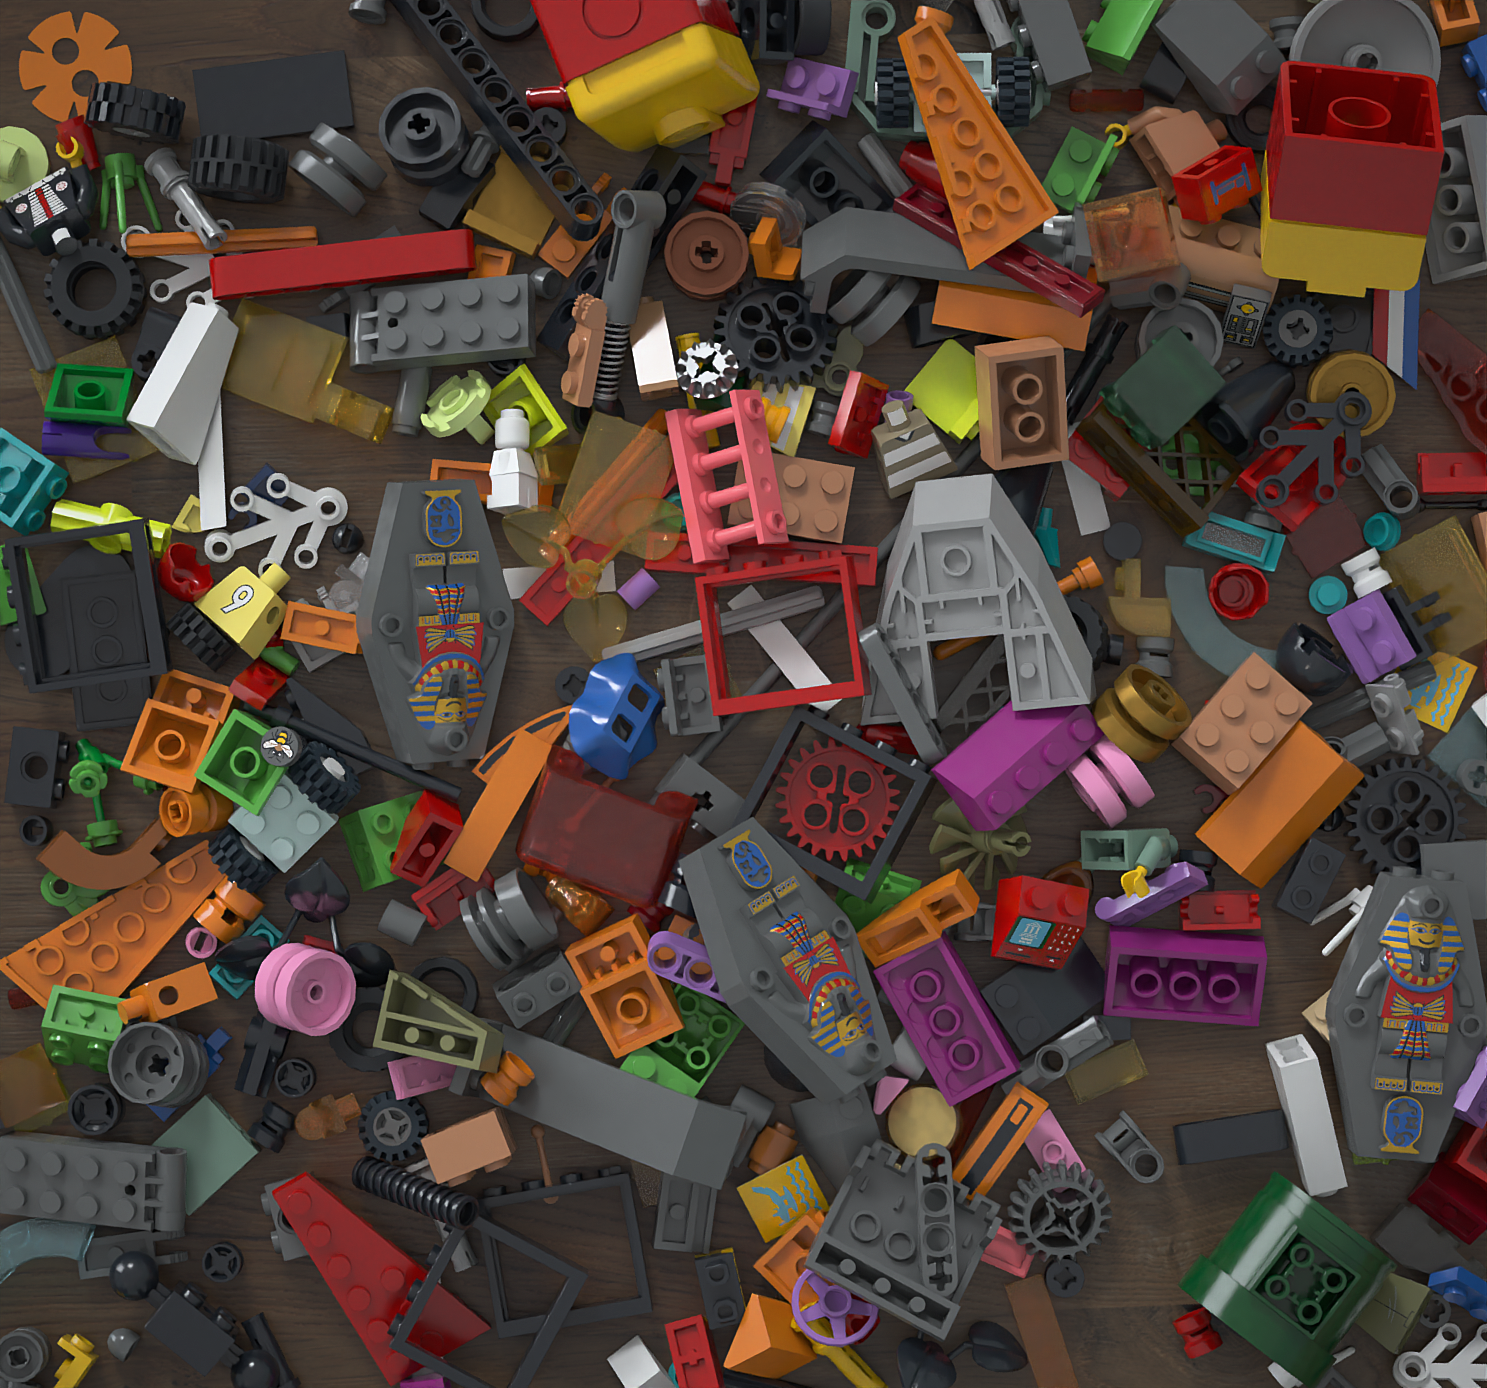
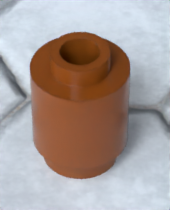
M775 1120L773 1126L765 1123L748 1155L751 1159L747 1167L763 1175L788 1162L799 1143L797 1139L793 1138L796 1131Z

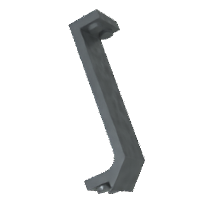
M1075 206L1071 222H1064L1062 236L1028 232L1019 238L1018 241L1086 279L1092 257L1090 208ZM845 207L802 232L800 280H805L804 295L811 296L810 312L826 313L832 280L838 273L848 269H862L1036 293L984 262L969 271L963 250L900 214Z
M479 1018L505 1035L501 1056L506 1051L514 1053L530 1067L535 1078L526 1087L519 1086L517 1097L509 1106L499 1103L484 1089L480 1079L487 1073L485 1071L457 1066L448 1091L461 1096L478 1097L670 1175L719 1190L722 1189L724 1181L729 1177L733 1169V1155L737 1144L742 1140L746 1132V1111L694 1098L498 1020Z

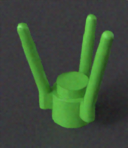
M116 153L106 156L104 158L105 170L101 171L103 184L99 228L105 230L107 227L112 188L116 190L119 232H126L124 189L134 187V180H136L154 228L157 232H161L163 229L145 180L143 165H136L135 155L131 153Z

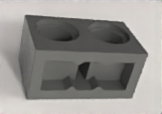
M558 944L492 984L497 999L517 1029L582 988L570 962Z

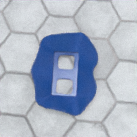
M621 653L597 663L590 671L583 694L573 703L569 713L570 740L575 753L591 767L608 777L620 780L628 777L629 769L637 761L651 754L656 749L655 723L657 716L665 705L661 693L639 672L633 654ZM633 685H636L648 696V703L643 712H640L628 701V694ZM617 715H620L632 726V733L626 743L614 734L611 728Z

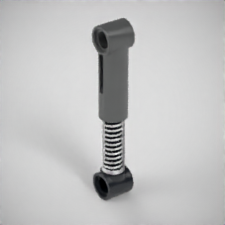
M621 190L614 196L611 204L612 219L616 226L601 300L608 307L605 337L592 406L589 408L573 404L571 409L572 425L579 434H615L620 431L625 421L624 406L621 400L616 397L618 395L616 390L619 388L617 384L620 382L618 378L621 376L620 370L623 369L621 364L624 360L622 357L625 356L624 350L627 349L625 344L628 340L626 337L629 336L628 330L631 329L629 324H635L637 320L654 230L661 226L666 216L665 200L657 191Z

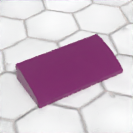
M945 930L942 931L940 938L897 957L873 971L949 1107L1007 1077L1021 1067Z

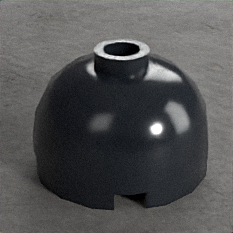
M1296 622L1293 623L1277 645L1275 657L1278 670L1290 684L1306 695L1321 697L1332 693L1353 674V668L1342 654L1336 659L1335 654L1331 650L1334 645L1306 624L1300 623L1298 626Z

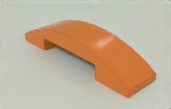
M520 728L466 821L463 830L457 837L444 864L478 882L555 747Z

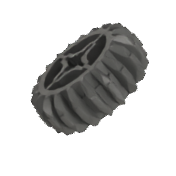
M1059 1159L1056 1169H1051L1049 1163L1044 1161L1042 1164L1044 1172L1040 1174L1035 1169L1030 1168L1028 1173L1031 1180L1028 1182L1018 1178L1017 1184L1022 1192H1011L1010 1199L1014 1204L1007 1207L1008 1216L1013 1218L1009 1221L1008 1225L1012 1232H1017L1014 1236L1017 1244H1026L1025 1251L1030 1256L1038 1252L1040 1261L1044 1263L1051 1254L1054 1261H1057L1059 1265L1063 1255H1068L1070 1260L1076 1262V1252L1080 1250L1086 1256H1090L1091 1251L1088 1245L1093 1243L1101 1246L1102 1239L1098 1233L1109 1232L1110 1227L1105 1220L1112 1218L1113 1215L1111 1208L1107 1207L1111 1202V1198L1108 1193L1103 1192L1105 1188L1101 1179L1094 1180L1095 1174L1089 1168L1081 1173L1082 1168L1077 1162H1074L1067 1170L1065 1161ZM1069 1187L1076 1189V1191L1071 1189L1065 1193H1058L1053 1189ZM1041 1196L1044 1204L1035 1213L1036 1218L1030 1221L1032 1207ZM1051 1202H1054L1058 1209L1062 1208L1065 1211L1068 1222L1062 1216H1057L1056 1212L1054 1213L1055 1210ZM1089 1204L1088 1215L1083 1224L1078 1228L1076 1226V1219L1078 1215L1085 1211L1083 1207ZM1055 1231L1066 1234L1059 1237L1046 1236Z

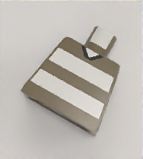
M901 400L888 402L882 407L881 411L886 422L874 427L871 430L880 480L891 499L913 490L915 483L918 481L936 480L958 470L957 465L921 409H915L907 413L905 405Z

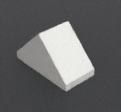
M636 1335L607 1358L625 1388H676L666 1370L639 1335Z

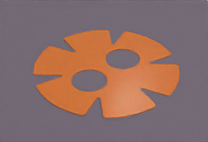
M70 11L56 14L41 22L30 33L28 38L44 53L23 50L19 59V75L24 90L46 85L32 101V104L46 116L56 121L64 122L68 120L73 102H75L78 116L84 114L85 117L88 97L79 96L72 88L73 77L79 71H92L98 77L99 84L100 82L107 83V81L129 84L132 76V60L128 45L105 50L108 44L118 35L119 31L104 18L88 12L83 14L78 33H76ZM70 38L77 43L79 55L73 63L64 65L54 59L52 48L59 39Z

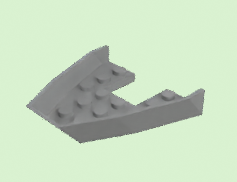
M983 474L916 482L888 560L876 623H879L887 634L930 718L933 719L939 716L930 641L1004 634L1013 711L1090 704L1097 696L1091 654L1039 544L994 475ZM868 660L872 695L863 696L861 725L902 722L870 660Z

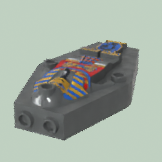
M443 479L387 482L356 614L358 639L396 760L411 764L414 770L434 769V762L445 761L447 767L470 766V759L484 758L514 629L512 601L475 480Z
M754 817L742 822L679 860L720 993L728 1007L823 1105L839 1099L841 1104H844L862 1093L859 1086L864 1082L868 1087L887 1076L885 1068L895 1062L897 1058L855 928L839 906Z
M1393 866L1392 872L1380 871L1328 995L1325 1018L1348 1149L1361 1157L1435 1162L1456 1111L1453 1106L1456 1102L1457 1092L1464 1083H1467L1474 1068L1476 1058L1487 1036V1002L1467 883L1454 878L1455 872L1432 869L1431 875L1426 876L1416 875L1417 869Z

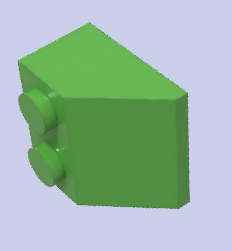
M1103 0L1100 4V7L1105 9L1099 23L1092 20L1081 39L1087 43L1085 47L1087 56L1123 76L1164 0Z
M234 709L194 776L252 814L259 816L288 767L274 766L268 763L262 756V738L272 728L251 714Z

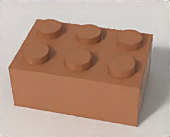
M1050 336L974 346L981 459L994 470L1069 460L1063 346Z
M772 453L783 514L787 523L788 538L814 543L841 545L855 467ZM742 460L738 461L734 486L747 483ZM750 498L731 503L727 522L728 528L754 521Z
M1253 652L1241 663L1192 719L1189 727L1171 745L1227 795H1231L1240 788L1313 703L1259 655Z
M500 1106L433 1131L420 1140L437 1184L447 1181L449 1188L470 1180L476 1174L475 1169L484 1167L485 1172L488 1173L508 1165L510 1160H512L511 1155L518 1148L503 1108Z

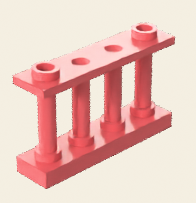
M760 390L729 391L732 407L702 416V412L699 409H674L665 412L694 564L718 563L729 560L727 545L756 536L758 544H783L789 542L786 530L787 523L783 514ZM735 422L739 445L710 454L705 431ZM742 460L747 483L717 492L713 469ZM750 498L754 521L724 529L720 507Z

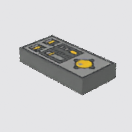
M1239 284L1233 285L1221 324L1223 342L1253 349L1256 348L1272 292Z

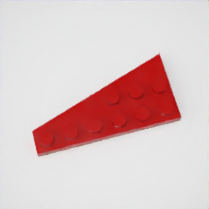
M307 1171L272 1191L274 1199L389 1385L393 1386L424 1368L425 1366L390 1348L389 1344L392 1336L387 1334V1331L396 1314L400 1313L404 1316L411 1302L405 1298L415 1279L418 1278L423 1281L428 1271L393 1242L380 1235L364 1218H360L346 1207L341 1199ZM437 1282L407 1340L441 1358L491 1329V1323L481 1315H477L455 1293L452 1294Z

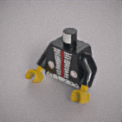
M71 137V140L74 143V150L70 154L66 155L62 144L59 142L56 144V152L65 161L70 163L71 170L66 166L4 200V207L0 205V231L9 243L28 250L36 247L43 256H50L55 252L62 256H68L78 248L77 240L88 235L92 230L89 218L94 213L99 193L87 164L83 165L81 161L84 156V147L73 137Z

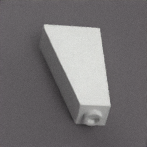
M194 302L189 304L126 419L168 458L196 465L200 457L239 330L228 318V311L215 303L209 302L207 306Z
M1303 1034L1265 1043L1302 1184L1309 1196L1326 1197L1333 1195L1338 1189L1348 1186L1318 1058Z

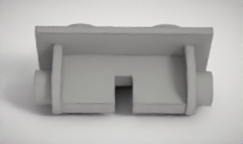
M1394 673L1384 678V685L1366 684L1365 688L1371 701V707L1375 712L1379 726L1383 729L1385 736L1389 740L1391 750L1389 753L1418 755V746L1423 743L1422 737L1424 732L1420 727L1414 709L1404 711V708L1412 703L1405 686V680L1399 678L1397 673Z

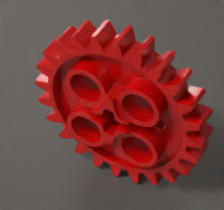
M829 737L828 748L824 749L815 740L813 741L814 753L809 754L805 749L800 748L799 751L803 760L800 763L793 759L788 760L789 765L794 770L792 774L780 773V777L788 782L787 787L776 788L777 793L786 796L785 801L775 804L776 808L787 810V814L779 822L780 824L791 823L793 827L786 834L787 837L799 834L801 839L797 847L801 849L810 843L813 845L811 854L814 856L818 854L820 849L826 850V860L830 861L835 851L839 852L842 861L846 862L848 850H853L855 855L861 858V846L865 844L874 851L876 846L872 838L876 835L881 839H885L887 835L882 829L883 824L892 826L894 820L887 816L888 812L899 811L900 806L890 803V798L899 795L900 790L889 789L888 784L897 777L896 775L884 776L883 771L887 766L881 763L876 764L874 759L843 743L841 747H836L832 737ZM844 765L846 773L843 796L849 798L848 804L844 803L841 805L836 833H831L829 827L833 804L830 801H826L827 795H834L838 768ZM817 767H826L831 771L833 780L829 786L818 788L810 780L811 772ZM858 772L866 774L871 781L870 789L863 794L854 793L848 785L849 778ZM811 805H820L827 812L826 821L820 826L809 825L804 818L806 809ZM849 811H859L865 818V825L858 832L848 831L843 825V817Z

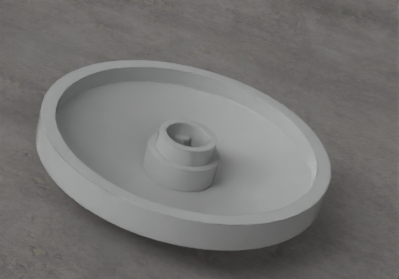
M1322 0L1303 19L1294 36L1289 55V61L1421 74L1432 78L1436 82V87L1441 69L1440 46L1436 32L1426 14L1412 0Z

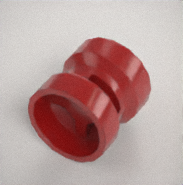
M1205 1307L1189 1312L1172 1322L1177 1334L1183 1336L1185 1341L1183 1348L1189 1359L1209 1353L1223 1344L1219 1332L1212 1329L1210 1324L1212 1317Z

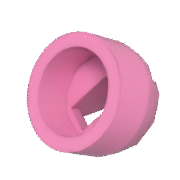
M199 926L188 932L185 945L189 953L194 957L206 958L216 950L217 938L205 927ZM200 932H204L206 936L200 951L194 949Z

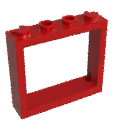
M841 549L818 552V560L804 561L803 555H794L780 558L781 565L767 567L766 560L743 563L744 570L729 572L728 566H719L706 569V576L695 577L713 716L872 695L867 655L858 635V632L863 629L853 556H842ZM840 570L855 681L731 698L716 588Z

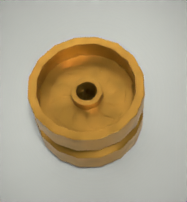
M1353 349L1331 352L1317 362L1309 374L1305 390L1307 402L1335 403L1337 398L1345 393L1348 388H1357L1354 391L1364 395L1369 400L1372 408L1369 422L1360 428L1361 437L1367 436L1382 427L1393 411L1396 398L1393 379L1385 366L1366 352ZM1348 405L1345 407V414L1349 418H1356L1357 409L1354 406ZM1316 418L1323 427H1326L1333 420ZM1344 431L1339 436L1345 437Z
M1130 664L1115 680V688H1107L1094 702L1092 714L1100 729L1121 751L1143 763H1154L1168 748L1169 740L1177 739L1192 723L1191 712L1182 697L1161 676L1139 664Z

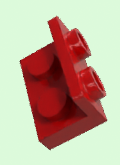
M850 370L828 442L829 445L835 447L836 452L865 459L868 458L873 441L871 430L878 425L889 385L862 372Z

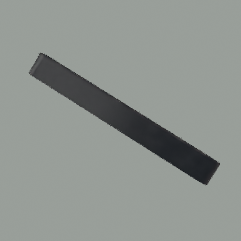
M390 0L565 231L578 241H589L596 237L604 213V206L601 200L447 0ZM429 10L435 13V15H424L421 11ZM452 39L457 44L449 45L442 40ZM474 68L477 69L480 73L471 74L467 72L465 69ZM496 97L499 98L502 102L493 103L490 102L487 98ZM518 126L524 129L525 131L515 132L512 131L509 127ZM540 155L545 157L547 161L539 162L534 160L532 156ZM565 185L570 190L560 191L557 190L554 186ZM586 214L593 220L583 221L576 215Z

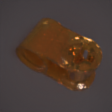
M569 873L557 875L550 881L545 891L547 900L562 911L564 917L586 937L595 933L615 911L591 887H586Z

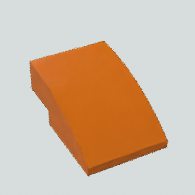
M173 669V671L167 674H162L153 699L148 698L120 770L193 794L202 782L194 774L234 709L238 710L241 699L228 691L230 687L188 673Z
M638 913L570 944L565 951V955L582 985L580 993L615 1059L672 1034L685 1026L669 979L657 975L648 966L647 950L651 938Z

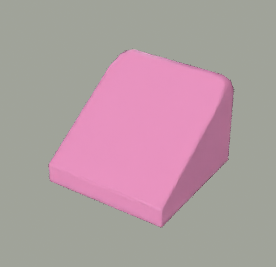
M887 1075L876 1083L872 1107L874 1113L881 1115L909 1082V1079Z

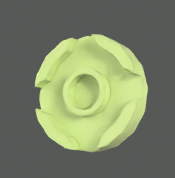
M12 126L0 128V202L4 203V200L50 175L51 163L46 148L37 136L24 128Z
M468 370V377L461 380L455 375L435 390L426 402L430 410L427 414H421V421L432 435L439 438L450 436L465 428L482 446L495 434V431L480 415L490 399L491 386L480 372Z

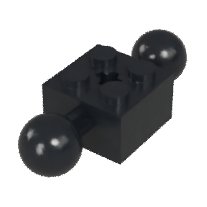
M129 1251L116 1258L109 1272V1281L113 1291L125 1300L139 1301L145 1299L155 1307V1311L150 1315L144 1328L201 1375L206 1377L220 1360L231 1369L230 1379L234 1388L277 1387L280 1380V1368L276 1359L264 1350L251 1349L245 1351L237 1345L235 1340L240 1330L235 1325L238 1321L237 1318L224 1307L219 1306L216 1310L205 1301L208 1295L199 1286L191 1281L186 1285L179 1280L174 1288L170 1290L159 1281V1268L155 1260L144 1252Z

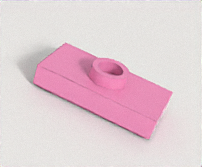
M409 1056L387 1062L397 1100L450 1086L457 1065L417 1056Z
M1049 1108L1046 1109L1024 1143L1042 1172H1044L1042 1168L1044 1161L1049 1163L1051 1169H1056L1057 1163L1061 1159L1065 1161L1067 1170L1074 1162L1079 1163L1082 1173L1086 1170L1085 1166ZM1059 1187L1053 1190L1061 1193L1069 1187Z

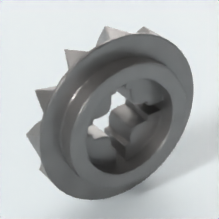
M711 339L704 343L694 341L691 348L687 351H681V357L678 364H676L677 380L682 389L689 395L701 399L715 398L727 392L734 384L738 374L735 354L728 349L725 343L721 345L713 342ZM710 361H713V368L717 374L706 371L701 375L700 368L696 362L708 364Z

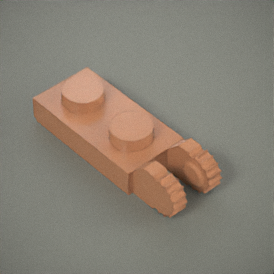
M586 293L581 296L578 295V298L575 299V307L572 310V316L577 323L575 333L570 336L568 343L570 359L568 369L562 377L561 389L563 392L562 399L576 406L590 408L593 402L604 343L608 307H606V303L603 300L594 298V296Z

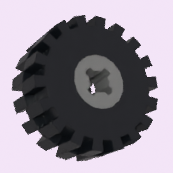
M95 82L90 87L84 124L98 131L108 132L114 136H123L127 139H137L157 144H178L186 104L176 97H170L161 92H152V90L145 88L140 89L130 85L123 86L117 83L100 82L99 84Z

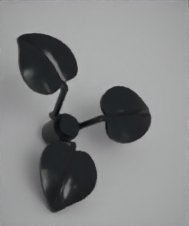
M323 857L319 858L308 869L295 875L286 884L284 895L290 905L295 908V912L277 945L271 947L270 942L260 936H245L229 942L215 954V961L219 966L238 977L255 981L262 962L273 950L287 943L301 915H304L306 920L313 923H320L325 921L326 918L328 919L334 951L337 955L343 957L352 968L356 987H375L386 984L389 971H397L391 955L376 944L359 942L349 945L346 949L341 946L335 916L347 910L350 904V894L342 878Z
M990 1321L974 1323L968 1331L970 1341L963 1342L947 1355H944V1351L938 1343L923 1341L925 1333L919 1329L916 1337L902 1340L896 1352L897 1369L903 1388H951L957 1376L952 1360L965 1350H972V1357L979 1366L994 1372L1018 1371L1025 1368L1029 1363L1027 1354L1017 1339L1003 1326Z

